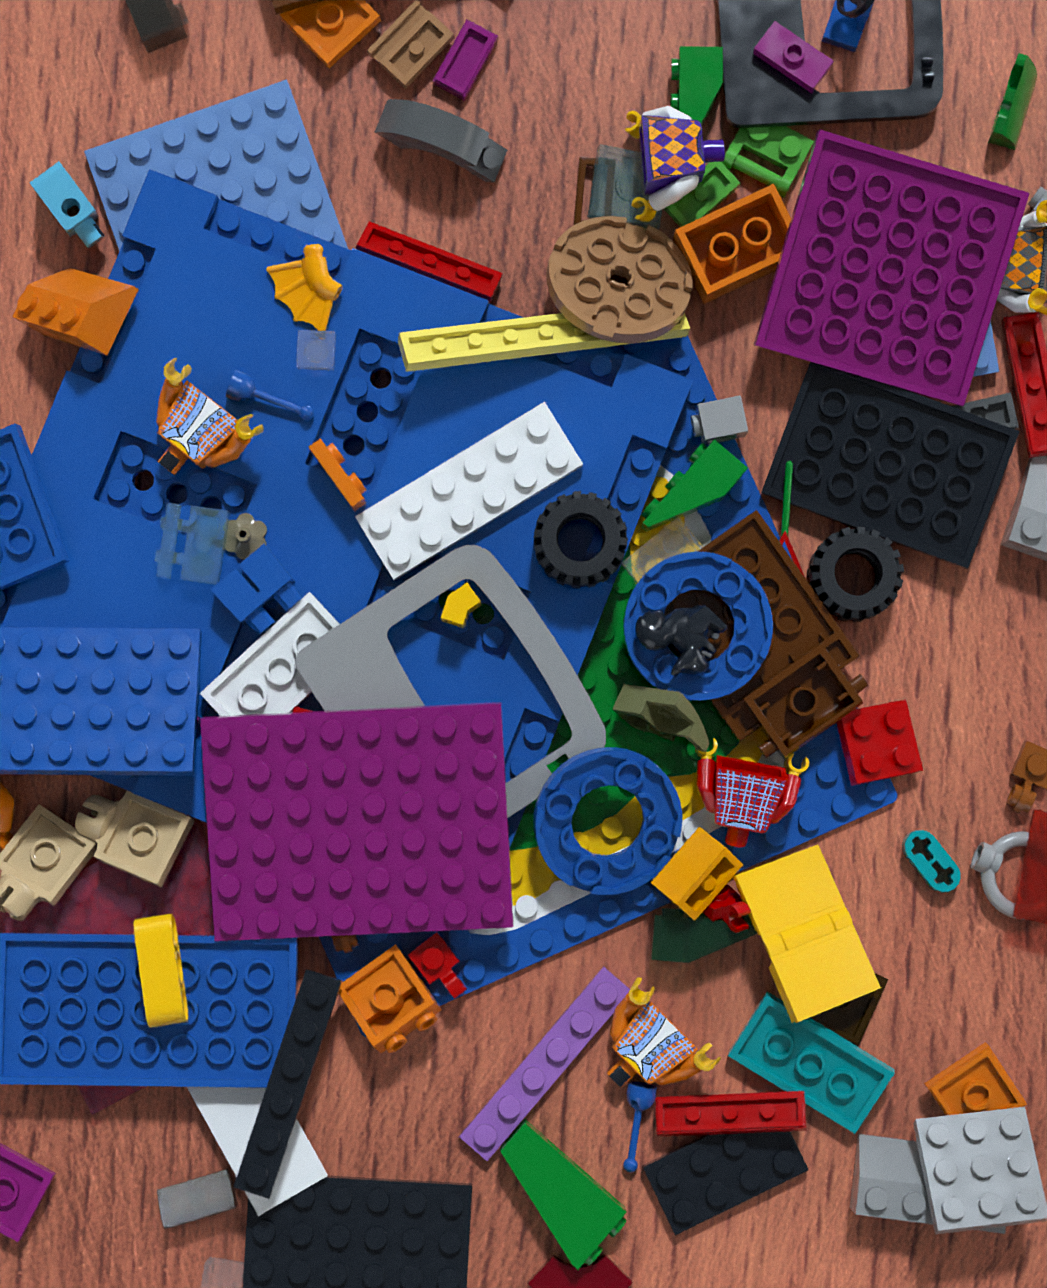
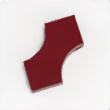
M606 1254L590 1266L585 1264L578 1270L572 1264L566 1263L557 1256L552 1255L527 1281L531 1288H628L633 1283Z

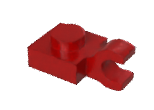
M726 884L703 913L711 921L722 918L735 933L749 929L748 923L743 920L742 916L751 913L750 907L742 901L741 896L733 888Z
M438 932L408 954L429 984L440 978L453 998L458 997L467 990L466 986L452 969L460 960Z

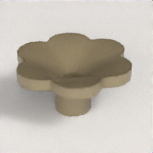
M242 513L237 520H229L225 523L224 532L226 537L223 540V546L228 552H235L239 559L245 560L263 544L267 546L264 539L267 527L262 521H255L251 514ZM246 532V536L242 538L241 534Z

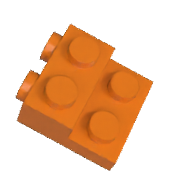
M396 944L342 982L339 990V995L372 1046L380 1053L386 1050L388 1053H393L402 1048L407 1042L406 1035L416 1028L419 1031L430 1028L437 1021L436 1014L442 1010Z

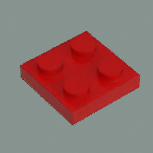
M906 699L855 709L836 722L851 786L923 771Z

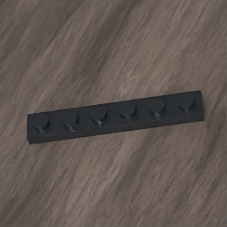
M309 969L305 970L233 1186L234 1188L270 1199L343 980Z

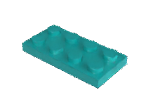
M769 992L765 993L728 1051L730 1058L786 1092L804 1091L805 1104L856 1134L895 1074V1070L812 1018L792 1023L783 1001Z

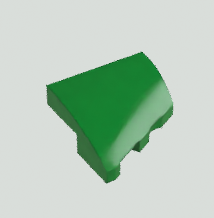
M1018 53L1004 97L997 110L988 143L1016 150L1037 81L1036 67L1028 55Z

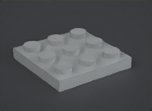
M1025 1107L915 1119L913 1126L935 1234L1047 1221V1204Z

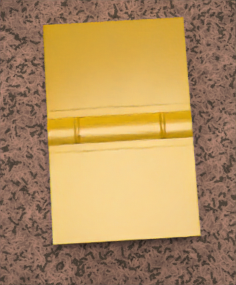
M818 844L734 876L742 901L751 909V913L748 915L757 934L761 935L764 946L772 961L770 963L771 966L768 968L792 1023H798L881 988Z

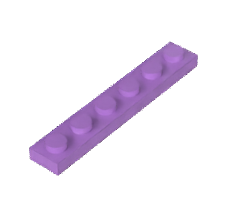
M603 966L462 1131L459 1137L488 1161L610 1018L615 1008L630 989Z

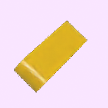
M171 913L135 919L134 936L148 1026L152 1028L188 1022V1004L174 915Z

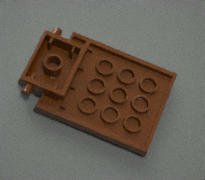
M755 510L697 551L725 556L751 573L762 586L767 596L773 619V634L769 652L758 671L738 690L728 695L711 699L710 702L739 742L761 728L768 740L758 746L763 756L767 759L777 751L786 759L862 705L863 701L858 693L868 687V683L861 674L848 681L841 671L859 658V654L760 513ZM690 590L677 595L667 605L664 614L668 615L678 608H693L696 605H705L727 625V629L723 633H719L718 639H708L717 650L712 654L711 658H706L708 662L718 658L728 648L733 637L734 620L729 607L719 596L703 590ZM671 644L672 648L680 657L681 654L679 653V651Z

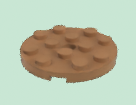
M602 216L579 222L558 238L547 266L546 279L548 290L561 314L580 330L594 337L617 343L633 344L649 341L664 335L676 326L686 311L693 285L690 266L679 247L658 229L650 225L646 229L627 223V218ZM612 275L625 277L628 283L625 285L614 280L610 281Z

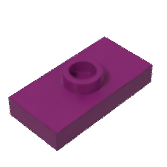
M776 21L773 22L753 50L754 55L810 93L815 90L834 62L831 58Z

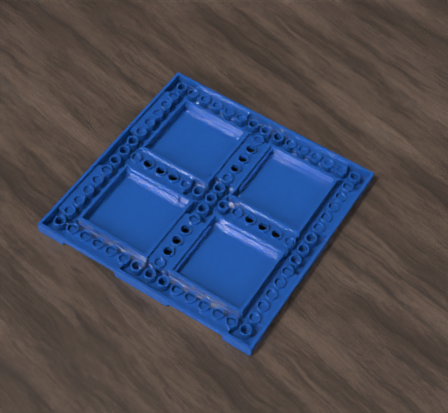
M149 169L122 234L124 241L108 278L132 285L139 290L108 355L82 347L79 348L71 370L66 371L32 453L34 464L70 561L0 591V627L200 629L202 640L197 716L201 718L220 716L200 693L262 636L248 624H242L210 590L233 569L237 568L257 592L260 591L240 568L239 564L244 560L239 559L235 552H228L223 546V540L226 537L224 532L225 523L229 520H237L242 513H248L253 516L255 521H262L266 525L267 533L264 539L266 540L267 547L294 579L293 586L297 589L301 598L310 592L339 624L454 549L464 545H477L487 549L502 565L534 607L578 676L620 566L609 579L597 583L594 587L588 588L584 586L577 589L572 588L570 585L564 584L563 586L557 583V580L549 577L544 572L543 567L539 565L536 559L534 529L536 528L537 519L540 514L542 515L545 507L550 502H555L557 497L563 494L566 496L572 495L574 491H581V494L596 493V497L600 499L605 497L611 502L610 505L614 509L617 508L621 513V519L625 522L627 528V551L693 380L625 354L622 356L604 348L406 372L398 345L400 332L524 317L489 304L488 300L360 250L354 248L349 250L223 201L213 193ZM311 244H320L323 247V257H326L329 275L343 286L339 297L333 301L326 332L323 335L319 334V331L310 323L293 321L294 316L291 309L282 301L275 299V284L270 274L266 271L268 266L302 260V258H305L304 247ZM173 358H177L175 362L177 372L181 373L183 367L187 364L192 368L191 373L182 380L183 384L189 381L237 420L246 415L253 414V417L249 420L251 430L259 425H263V433L251 438V442L238 459L214 468L206 466L203 469L190 459H187L175 475L157 462L170 446L158 434L159 427L156 423L159 395L166 379L163 372L164 366ZM238 370L251 376L256 389L300 407H312L314 410L313 418L303 420L298 413L254 396L244 402L226 398V391L234 371ZM378 370L388 371L392 377L389 386L382 389L374 387L371 383V377L374 372ZM545 402L582 461L583 466L394 581L355 516ZM371 403L378 408V415L372 422H363L358 418V409L363 404ZM351 437H359L365 444L364 450L357 456H350L344 451V444ZM320 438L326 446L331 443L336 446L345 459L340 464L348 476L355 473L367 489L366 492L361 494L366 504L355 512L309 449V446ZM144 471L151 472L154 477L152 487L146 491L138 490L135 487L136 476ZM175 485H184L188 491L187 499L181 504H173L168 498L169 490ZM209 498H217L221 501L222 509L216 517H206L202 512V505ZM582 519L572 520L566 523L560 530L558 545L561 552L567 558L580 562L588 561L599 553L602 547V534L599 528L590 521ZM246 532L241 534L242 538L246 536ZM464 579L446 591H455L468 582L481 601V604H487L493 608L494 618L491 622L484 625L477 623L473 618V612L469 614L464 629L442 622L441 615L443 609L439 605L440 594L394 624L388 630L387 638L399 663L425 706L502 703L506 782L546 757L563 712L545 679L511 627L476 583L470 579ZM276 599L264 608L275 622L287 613ZM313 693L297 706L310 711H324ZM200 721L196 730L194 776L90 775L128 790L133 794L207 822ZM526 806L508 818L509 848Z

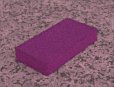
M466 19L436 73L433 85L465 101L496 45L498 35Z

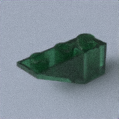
M662 908L661 914H653L649 958L651 960L689 963L756 935L757 931H755L749 915L742 916L743 920L748 923L749 929L735 933L724 920L717 919L711 921L703 912L694 921L690 917H683L684 912L681 909Z

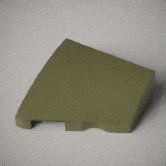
M628 684L623 685L612 710L631 727L656 734L673 742L676 736L685 737L695 746L696 750L706 752L709 741L704 726L694 707L681 692Z

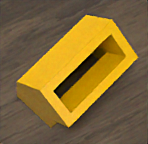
M468 582L448 595L441 615L442 622L464 629L469 614L481 606V601Z

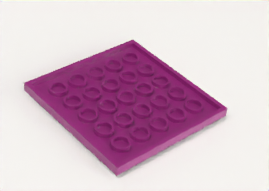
M817 130L754 345L964 406L1030 193L824 130Z

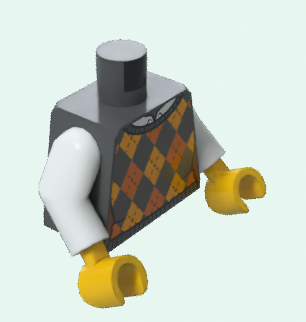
M1047 200L1040 202L1035 211L1022 217L997 297L998 302L1015 313L1037 311L1047 315V307L1043 306L1047 304V227H1045L1047 225Z

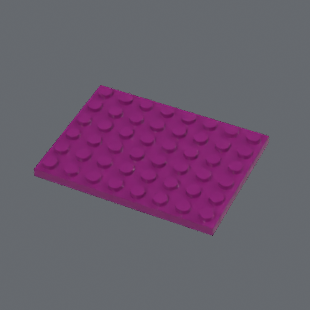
M501 702L212 716L200 719L215 941L513 928Z

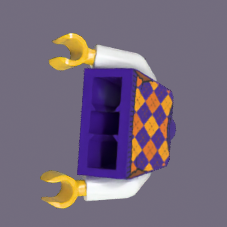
M671 106L646 111L642 116L636 111H630L626 115V119L631 123H636L633 127L625 128V131L633 138H640L644 194L649 195V200L637 197L632 200L631 205L634 208H641L645 205L643 213L635 216V219L649 222L655 217L656 211H660L677 202L694 190L698 183L702 182L705 173V163L724 162L723 139L703 141L701 122L692 120L690 116Z

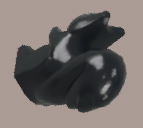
M696 605L693 608L675 609L668 615H665L660 610L655 612L648 611L638 618L635 633L639 642L648 650L660 651L672 644L681 655L674 664L671 675L675 676L679 673L700 674L706 671L708 667L706 658H711L712 654L717 651L708 639H718L719 633H723L727 629V625L707 606Z

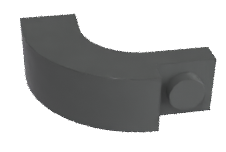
M388 99L374 131L401 149H419L444 157L485 182H495L507 153L506 148L488 138L489 132L444 110L409 100Z

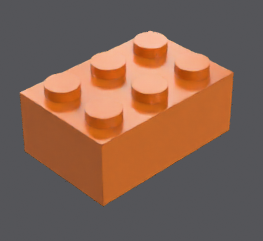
M774 184L675 229L673 242L687 259L692 273V281L703 304L776 271L791 217Z

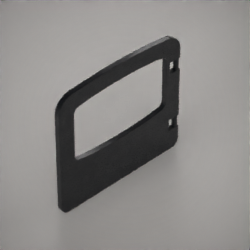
M718 0L727 121L735 128L909 120L926 117L936 109L943 94L944 60L941 0H910L913 32V70L910 87L893 90L820 93L816 89L810 93L753 54L754 47L774 21L805 41L801 0Z

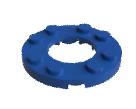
M686 552L659 562L639 580L631 592L625 608L623 632L626 648L634 666L651 685L657 689L681 692L688 700L702 701L728 695L741 688L754 676L769 652L773 634V619L767 596L762 586L751 573L732 561V559L719 554ZM690 590H703L719 596L729 607L734 620L733 637L728 648L718 658L708 661V667L703 673L671 675V670L679 657L668 647L660 651L646 649L639 642L635 633L638 618L648 611L655 612L660 610L664 613L667 605L677 595Z
M617 747L596 748L579 753L568 759L547 779L535 805L533 818L534 835L544 861L563 882L569 886L572 885L589 891L591 894H621L637 889L652 880L670 861V855L677 839L681 836L682 808L674 785L652 760L628 749ZM607 785L621 787L634 794L641 805L643 821L640 833L634 842L621 852L609 855L591 853L580 846L573 834L571 822L576 805L584 795L594 788Z

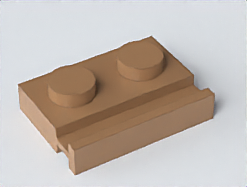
M415 0L367 50V53L406 89L455 38L452 31L429 10L427 11L421 6L418 0Z

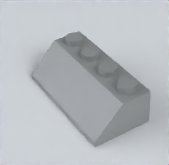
M858 1133L849 1207L855 1215L933 1224L917 1141ZM1006 1226L977 1230L1005 1234Z

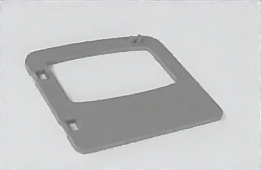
M464 545L443 556L301 649L295 658V665L324 711L425 706L395 655L387 638L388 630L394 624L464 579L474 581L490 599L532 658L558 702L572 731L571 738L567 743L506 782L509 818L538 798L543 785L552 774L547 767L548 764L564 754L570 759L588 750L604 748L606 744V730L572 665L514 580L487 549L477 545Z

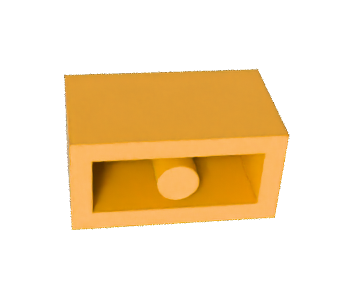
M698 827L651 883L695 921L743 864L724 845L701 827Z

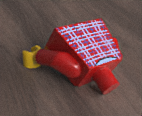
M713 738L714 748L711 751L702 752L696 750L697 755L701 757L697 761V790L705 809L714 814L715 824L728 827L725 842L734 847H745L749 831L766 833L770 824L778 823L794 808L801 784L799 775L807 770L809 760L805 757L802 760L800 769L794 768L791 763L794 753L784 760V768L719 755L716 756L715 763L712 757L717 753L718 743Z

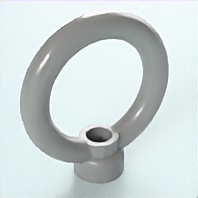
M1021 831L1007 834L992 845L981 842L973 854L970 867L981 872L982 888L989 902L999 912L1014 919L1031 920L1047 914V894L1034 904H1015L1002 895L995 877L996 872L1001 866L1003 854L1014 847H1032L1041 852L1047 859V839L1032 832Z

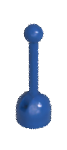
M238 370L234 371L226 391V398L244 402L254 396L298 413L303 420L313 418L314 410L312 407H300L256 389L251 376Z
M630 1081L627 1085V1101L635 1109L628 1158L623 1162V1168L628 1173L635 1172L638 1167L635 1156L642 1111L649 1109L656 1098L657 1086L649 1085L645 1082Z

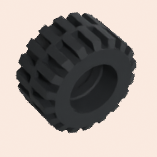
M574 491L572 495L566 496L563 494L557 497L555 502H550L545 507L542 515L540 514L537 519L536 528L534 529L536 559L539 565L543 567L544 572L563 586L566 584L577 589L584 586L588 588L594 587L597 583L609 579L619 568L624 558L628 540L626 524L622 521L619 510L617 508L614 509L610 505L611 502L605 497L604 499L596 497V493L581 494V491ZM582 519L590 521L599 528L602 534V547L599 553L591 560L582 562L571 560L559 548V532L566 523L572 520Z
M859 526L855 529H850L849 527L841 529L839 532L827 537L809 561L811 562L810 567L807 569V577L810 580L809 584L829 613L838 617L837 620L860 622L867 618L870 619L888 608L897 598L898 590L902 588L903 580L901 579V574L904 572V566L899 564L898 561L901 555L898 549L895 551L892 549L890 544L893 542L888 537L885 539L879 536L880 532L874 529L866 531L865 527ZM847 554H856L869 561L874 569L875 583L868 593L860 596L851 595L838 585L834 571L835 565L841 557Z

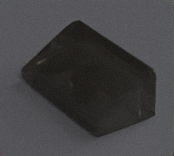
M229 1168L157 1190L164 1229L222 1213L238 1206Z

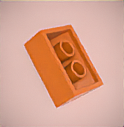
M68 268L28 284L24 293L18 299L17 308L12 317L44 336L108 355L139 289L132 285Z

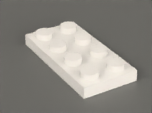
M310 592L307 593L200 694L220 716L291 713L295 706H298L312 693L295 665V658L298 652L338 626L339 623Z

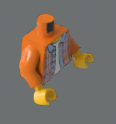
M173 358L164 366L163 372L166 379L159 395L156 423L159 427L158 434L170 446L157 462L175 475L187 459H190L201 469L206 466L214 468L238 459L251 442V438L263 433V425H259L251 430L249 420L253 417V414L246 415L237 420L189 381L183 384L182 380L191 373L192 368L187 364L183 367L181 373L177 372L175 369L177 358Z
M636 978L630 991L614 1010L610 1029V1036L613 1040L611 1046L622 1058L607 1072L611 1079L623 1089L637 1073L649 1085L653 1082L659 1085H666L687 1080L702 1070H712L721 1060L720 1056L715 1060H711L706 1056L705 1052L712 1047V1044H704L694 1054L698 1048L650 1001L655 987L652 986L649 992H643L638 988L642 978Z

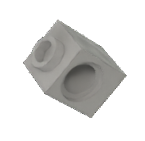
M741 395L697 404L695 409L696 415L691 416L693 434L695 437L701 436V441L705 445L711 444L714 439L717 442L743 438L748 433Z

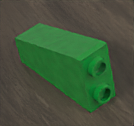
M524 1119L502 1144L500 1152L571 1264L577 1270L583 1263L590 1266L603 1250L599 1246L608 1234L614 1237L627 1222L623 1217L627 1213L626 1207L530 1122Z

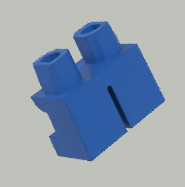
M265 544L261 545L239 564L240 568L259 588V592L254 589L237 568L233 569L210 589L242 624H248L260 635H263L276 623L264 609L276 599L284 610L288 612L302 599L297 589L293 586L294 579Z

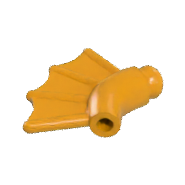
M311 244L304 247L305 258H302V260L268 266L266 271L270 274L275 284V299L282 301L291 309L294 316L293 321L310 323L319 331V334L323 335L326 332L333 301L339 297L343 286L329 275L326 257H323V247L320 244Z

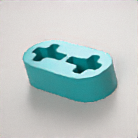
M915 830L905 836L902 842V851L927 885L938 892H949L955 889L961 879L960 870L937 839L930 832L924 830ZM915 837L918 840L926 839L928 841L925 850L931 856L929 860L921 853H912L911 850L915 846L912 840ZM936 862L941 869L950 868L951 873L948 875L949 884L935 882L934 879L938 874L931 864Z

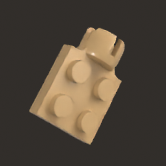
M128 790L124 797L116 802L100 795L88 797L82 806L92 810L91 814L96 818L94 819L78 812L75 826L80 835L98 844L93 857L162 888L195 821L187 815L133 794Z
M39 804L0 853V870L2 871L0 877V910L3 913L8 912L10 914L9 917L22 921L34 906L41 901L48 902L54 906L95 854L98 844L80 835L74 827Z

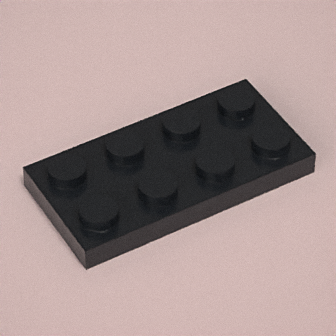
M790 1131L703 1135L642 1165L675 1235L809 1170Z

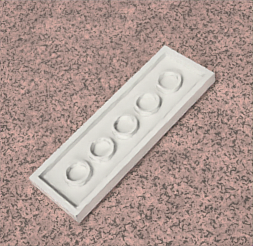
M543 402L358 514L355 518L395 581L583 466V463L548 406Z

